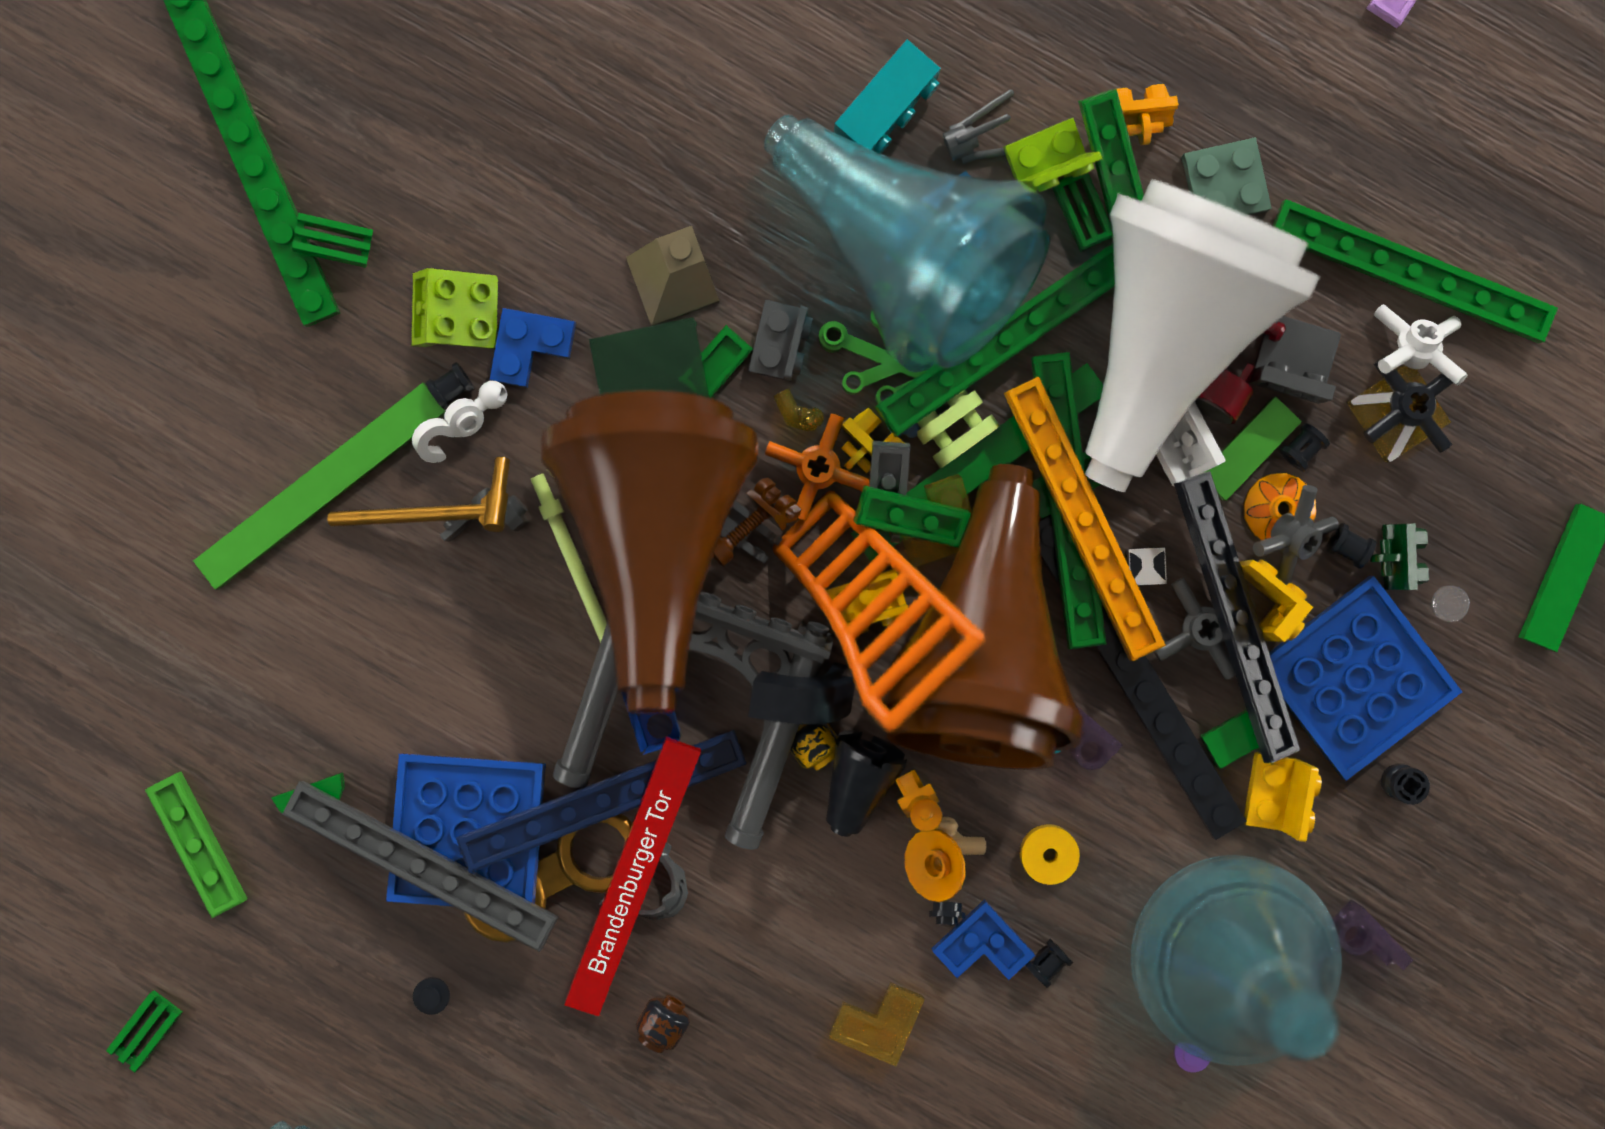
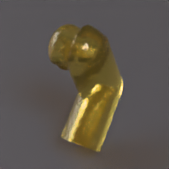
M790 389L781 391L773 396L786 424L790 427L808 432L816 430L817 427L823 424V412L817 407L809 409L797 406Z

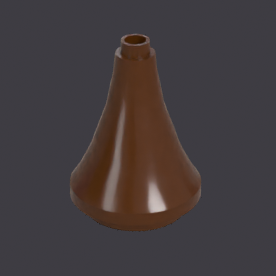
M626 391L590 397L571 405L566 411L565 420L549 426L543 432L541 438V461L554 478L577 524L603 597L614 651L618 690L627 692V711L638 714L674 712L675 692L682 691L685 687L688 650L699 595L723 525L747 476L758 461L757 434L749 426L733 420V411L726 404L700 395L672 391Z
M1012 464L994 465L990 468L989 481L981 483L978 488L970 520L952 567L938 591L984 634L985 639L896 730L888 731L887 739L899 747L930 757L958 763L1001 769L1036 770L1051 767L1054 762L1055 751L1076 748L1081 743L1084 719L1072 698L1057 653L1042 580L1039 533L1040 494L1033 488L1034 472L1028 468ZM931 606L926 611L916 631L889 668L878 679L942 617L936 609ZM953 628L880 701L891 712L964 637Z

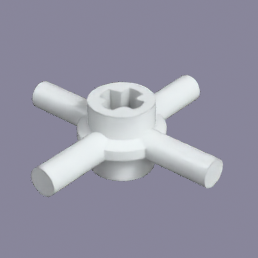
M1385 304L1375 311L1374 316L1399 336L1397 340L1398 350L1378 362V368L1382 373L1387 374L1402 364L1412 369H1423L1431 363L1457 386L1466 379L1468 374L1442 353V340L1461 328V321L1458 317L1452 316L1439 325L1429 320H1417L1410 326Z

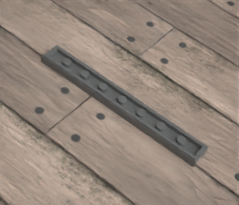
M305 781L298 782L282 815L538 952L542 951L559 918L555 914L476 872L469 873L468 869L461 864Z

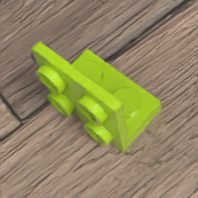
M1069 118L1003 146L1017 187L1029 188L1031 192L1037 190L1041 192L1060 184L1058 180L1060 176L1064 175V178L1070 176L1077 177L1094 170L1093 162L1102 159L1100 151L1085 152L1074 118Z
M432 268L413 273L411 346L429 347L440 344L487 349L495 348L497 341L498 277L495 275Z

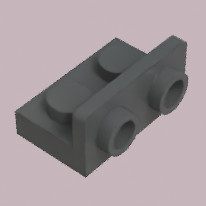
M765 300L749 372L789 382L792 381L793 374L800 375L805 353L798 352L801 338L809 339L813 318L807 316L808 307L800 306L799 308Z

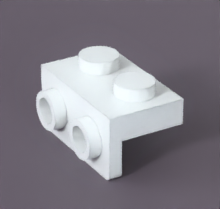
M1195 401L1156 454L1172 486L1176 482L1201 474L1226 461Z

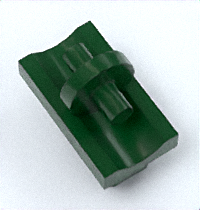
M1416 523L1382 525L1383 539L1380 540V554H1373L1370 562H1381V576H1384V589L1418 590L1419 584L1429 581V568L1426 563H1417V549H1425L1428 544L1427 530L1416 528Z

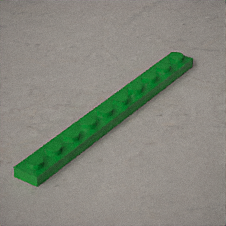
M163 0L303 326L310 327L340 314L341 312L317 257L291 251L298 212L207 1ZM302 237V243L311 244L309 239Z

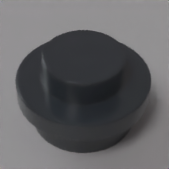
M933 902V911H929V917H936L937 925L958 926V919H965L966 914L962 912V903Z
M435 977L423 979L413 991V1002L416 1008L428 1015L438 1014L443 1011L450 1000V990L447 984Z

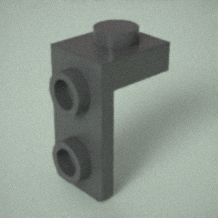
M488 487L483 489L471 502L473 504H481V499L488 494L490 489ZM515 495L508 497L505 523L512 531H519L530 521L524 516L528 510ZM477 519L446 521L443 524L446 530L440 534V537L444 541H452Z

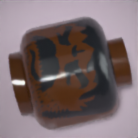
M666 995L665 999L658 997L650 999L636 1022V1029L639 1033L638 1040L645 1047L657 1053H663L664 1050L676 1048L690 1024L689 1016L683 1010L685 1004L672 995Z

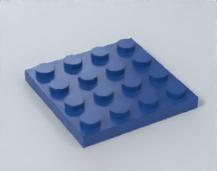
M1368 576L1305 624L1303 630L1292 641L1287 639L1286 642L1280 643L1269 652L1286 707L1341 779L1345 781L1462 693V690L1375 576Z
M399 754L393 829L467 868L456 837L543 804L546 764ZM539 846L474 872L535 904ZM389 872L387 902L452 906Z

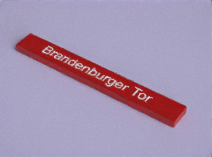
M665 737L565 998L564 1006L599 1017L699 759L700 748Z

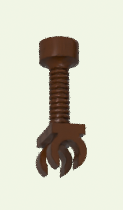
M770 478L761 479L755 485L754 490L750 489L746 493L756 508L753 511L754 513H751L740 525L731 530L729 535L727 534L726 537L719 538L713 558L721 566L724 567L734 558L732 552L734 546H737L742 539H745L764 520L769 519L783 531L787 527L786 523H791L799 517L802 509L795 504L797 501L790 495L780 497L781 491L775 487L776 483Z

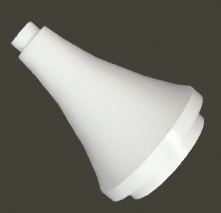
M1151 179L1141 202L1118 194L1110 213L1114 243L1115 291L1109 359L1097 416L1085 453L1092 457L1085 475L1097 483L1120 492H1126L1133 476L1143 477L1161 445L1202 392L1254 339L1292 308L1309 299L1320 278L1318 275L1298 267L1308 246L1307 242L1232 209Z

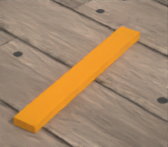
M1040 377L1005 392L1004 396L1129 661L1139 659L1166 646Z

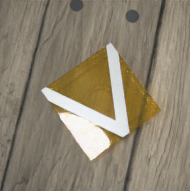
M1405 365L1397 369L1406 383L1419 382L1427 385L1417 369H1412ZM1384 378L1347 401V404L1364 430H1367L1391 412L1390 399L1394 391ZM1412 398L1413 402L1409 406L1412 411L1414 410L1413 405L1417 403L1414 398ZM1436 399V408L1432 418L1442 429L1450 424L1451 421ZM1398 424L1373 444L1385 463H1389L1428 437L1420 426L1410 427Z

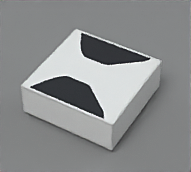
M1164 547L1126 549L1127 564L1137 585L1167 584Z

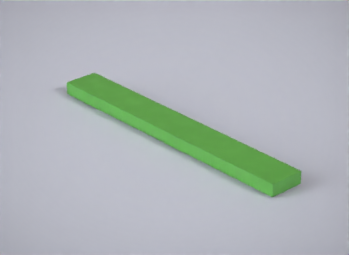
M425 383L420 384L198 556L193 562L215 590L221 589L412 441L414 431L421 423L428 419L443 417L446 409H443L437 403Z

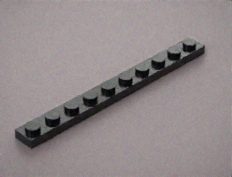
M1050 514L1039 521L1041 559L1060 588ZM1101 601L1107 645L1095 647L1213 839L1217 840L1247 821L1146 655L1134 661H1129Z

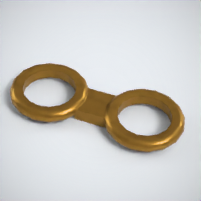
M621 813L601 821V823H608L617 828L626 842L633 824L627 816ZM578 831L558 838L557 851L538 860L535 904L543 909H546L547 897L573 884L588 892L606 893L613 875L604 878L594 877L583 872L576 864L572 853V845ZM464 912L466 920L473 929L489 940L500 942L516 940Z

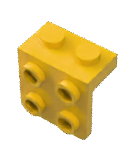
M1259 559L1258 562L1255 560L1240 561L1245 579L1275 603L1273 608L1260 622L1265 641L1286 642L1287 639L1290 641L1295 639L1305 626V623L1302 621L1313 608V606L1305 601L1306 593L1292 583L1285 585L1276 577L1278 571L1262 559Z

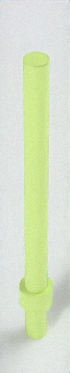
M544 473L537 475L530 480L541 503V506L538 508L544 521L548 520L601 643L607 620L561 515L564 513L559 499H554Z

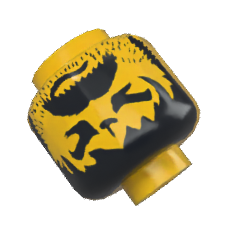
M828 723L800 724L790 752L803 768L813 767L817 771L834 759L838 736Z

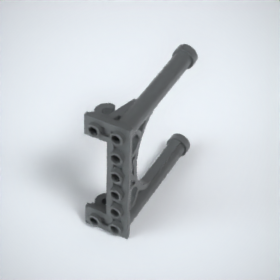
M700 593L695 618L713 624V626L705 631H693L689 650L708 653L726 661L741 672L752 686L753 680L759 675L750 660V654L756 649H766L780 657L781 667L772 673L795 677H817L824 658L829 659L834 634L829 633V628L825 625L809 621L808 625L800 622L798 630L791 628V623L783 619L772 617L769 621L756 616L757 612L749 607L736 605L733 608L722 604L721 599L713 594ZM608 622L563 756L557 760L553 771L554 779L574 788H584L588 785L592 767L619 691ZM727 630L754 639L747 644L742 657L736 653L739 647L729 639ZM717 636L718 643L713 642L711 640H713ZM788 652L794 653L792 659H790ZM764 720L763 733L732 820L729 821L725 832V838L730 843L744 849L754 850L759 848L764 834L762 826L800 724Z

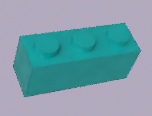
M907 39L834 123V133L866 161L873 153L879 156L892 141L889 134L897 125L901 128L905 127L914 116L916 111L913 109V106L922 97L926 101L940 85L937 79L941 68Z

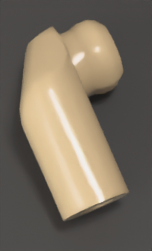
M951 817L942 818V822L936 830H942L951 836L960 847L963 855L985 854L986 840L984 837H963L957 831L958 824L955 819Z

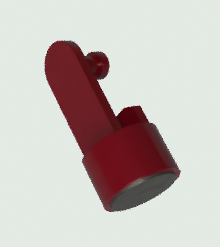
M1278 321V323L1275 322L1263 333L1270 336L1269 340L1277 342L1283 337L1286 326ZM1247 363L1240 377L1225 369L1195 400L1199 411L1218 422L1235 424L1253 395V389L1248 383L1253 376L1255 365Z

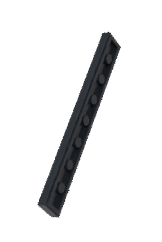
M1211 471L1176 482L1174 486L1263 762L1274 763L1300 751L1212 474Z

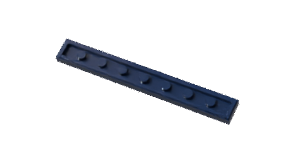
M734 730L692 745L700 748L701 753L688 787L747 764ZM657 759L456 837L468 872L471 873L639 807Z

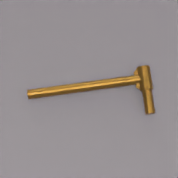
M505 457L495 458L491 490L481 499V504L329 512L327 517L328 524L330 526L478 519L485 530L501 532L504 530L508 493L506 492L510 460Z

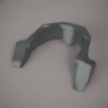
M667 842L659 861L662 862L669 873L671 891L662 899V906L654 910L640 909L638 916L650 920L675 916L684 906L688 895L685 872L669 857L672 847Z

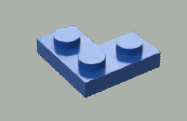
M502 308L490 380L528 388L534 352L570 359L576 322Z
M985 899L965 919H962L958 926L950 930L931 948L932 952L956 978L985 954L1002 974L1010 980L1036 956Z

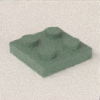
M1256 137L1184 153L1181 156L1189 193L1246 216L1268 212L1272 209Z

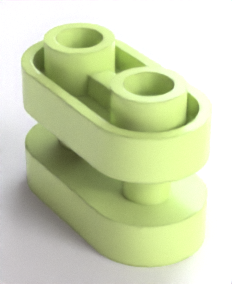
M963 390L947 401L950 408L944 413L938 415L934 410L917 422L921 428L917 431V436L923 445L933 439L940 448V451L932 456L940 469L1000 427L992 414L982 420L974 408L983 403L975 390L970 394ZM963 417L970 430L952 441L945 429Z

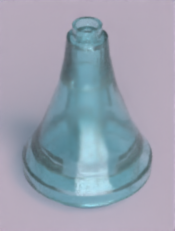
M791 114L784 115L778 119L766 135L764 149L773 157L774 169L798 192L830 232L866 294L881 329L886 351L908 371H925L937 363L941 367L950 368L972 357L1003 328L1035 283L1049 249V234L1043 229L1046 218V204L1041 195L1022 181H996L948 174L881 155L832 132L810 118L799 121Z
M1227 855L1201 860L1181 869L1168 878L1150 897L1140 914L1133 934L1131 947L1132 976L1136 991L1146 1012L1169 1040L1196 1057L1225 1065L1258 1064L1273 1060L1284 1054L1290 1058L1306 1060L1318 1057L1330 1048L1336 1038L1338 1028L1336 1012L1332 1005L1336 998L1341 978V945L1330 913L1318 895L1307 884L1289 871L1269 861L1255 857Z

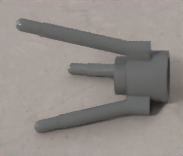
M1008 90L961 122L949 126L950 130L943 133V138L952 161L961 158L962 163L966 164L973 160L1006 156L1003 148L975 152L973 149L979 147L978 135L1010 121L1011 116L1009 114L993 119L974 129L970 125L1014 95L1013 90Z

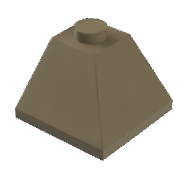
M692 226L659 237L626 257L652 327L720 302Z

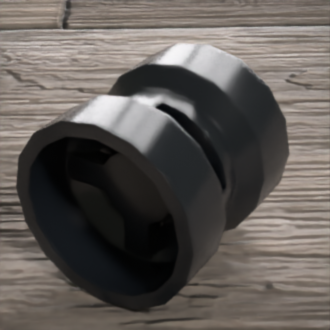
M1405 764L1389 766L1381 777L1383 791L1388 796L1405 804L1415 805L1421 803L1430 791L1429 779L1424 772Z

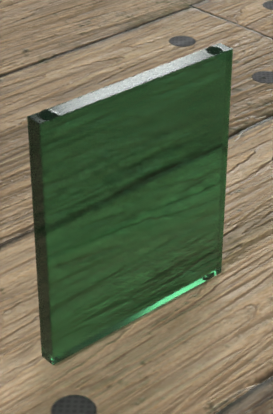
M691 317L589 339L599 394L626 391H672L710 398L695 318Z

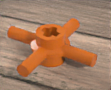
M830 414L819 445L808 447L800 453L769 441L764 454L796 466L798 477L804 483L796 505L802 509L798 518L804 521L807 519L818 489L827 488L834 482L859 491L863 490L864 485L869 486V478L840 468L839 458L833 451L845 418L836 414ZM818 457L825 459L824 466L829 467L828 473L821 472L819 477L812 476V469L808 468V463L810 461L816 462Z

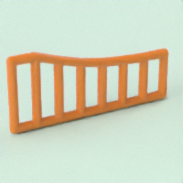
M828 491L811 507L806 521L799 519L781 537L783 540L778 546L774 544L773 553L795 575L828 619L842 646L863 706L885 730L894 731L984 642L985 637L964 614L874 528L856 524L853 521L856 511L835 491ZM832 508L839 517L797 557L790 549ZM851 527L858 536L815 578L808 568ZM871 546L879 555L832 600L825 589ZM890 565L899 575L847 625L841 613ZM911 585L920 596L860 654L855 640ZM931 606L936 609L942 617L872 685L867 670ZM955 628L964 639L890 712L880 700L945 635Z

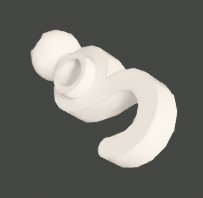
M488 381L480 387L479 397L474 401L467 398L458 399L448 406L444 419L433 418L421 423L415 429L412 436V445L420 458L431 463L444 461L446 455L440 446H428L431 438L437 435L467 437L476 433L484 422L483 412L488 408H500L506 402L508 394L505 386L498 381Z

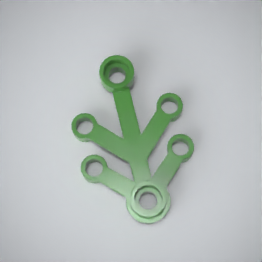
M879 304L872 309L870 321L873 326L878 328L886 350L849 335L846 327L837 321H830L824 324L820 329L818 340L820 346L827 352L835 353L845 349L880 364L860 373L851 371L845 374L842 380L843 390L847 394L856 395L864 387L898 373L915 379L940 362L934 360L925 338V323L920 319H911L906 323L903 331L905 338L913 343L920 364L906 359L891 323L893 317L892 310L884 304ZM877 311H884L888 315V320L878 322L874 315ZM918 325L922 331L921 335L917 337L910 335L908 331L909 326ZM832 329L837 330L841 337L838 341H830L827 338V332ZM856 377L860 381V386L857 389H850L846 384L848 378ZM912 380L895 388L888 385L881 387L876 393V403L882 402L880 399L882 392L888 391L894 394Z

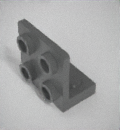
M1282 316L1276 323L1278 321L1284 323L1286 331L1281 340L1277 342L1269 340L1270 336L1263 335L1255 361V370L1249 383L1317 404L1332 401L1336 386L1328 384L1327 381L1341 334Z

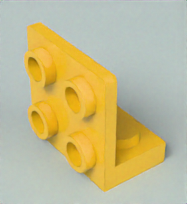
M1255 752L1244 817L1247 822L1244 824L1283 831L1297 841L1306 842L1308 833H1312L1315 825V813L1312 811L1314 796L1317 797L1321 790L1322 781L1321 776L1318 774L1319 769L1299 759L1289 757L1274 763H1264L1261 753Z

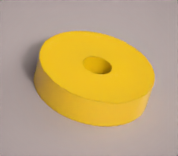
M1046 824L1038 826L1028 832L1021 843V863L1028 875L1039 883L1047 885L1062 883L1074 874L1079 864L1080 853L1075 839L1068 831L1057 825ZM1047 849H1054L1056 851V855L1052 860H1045L1043 857Z

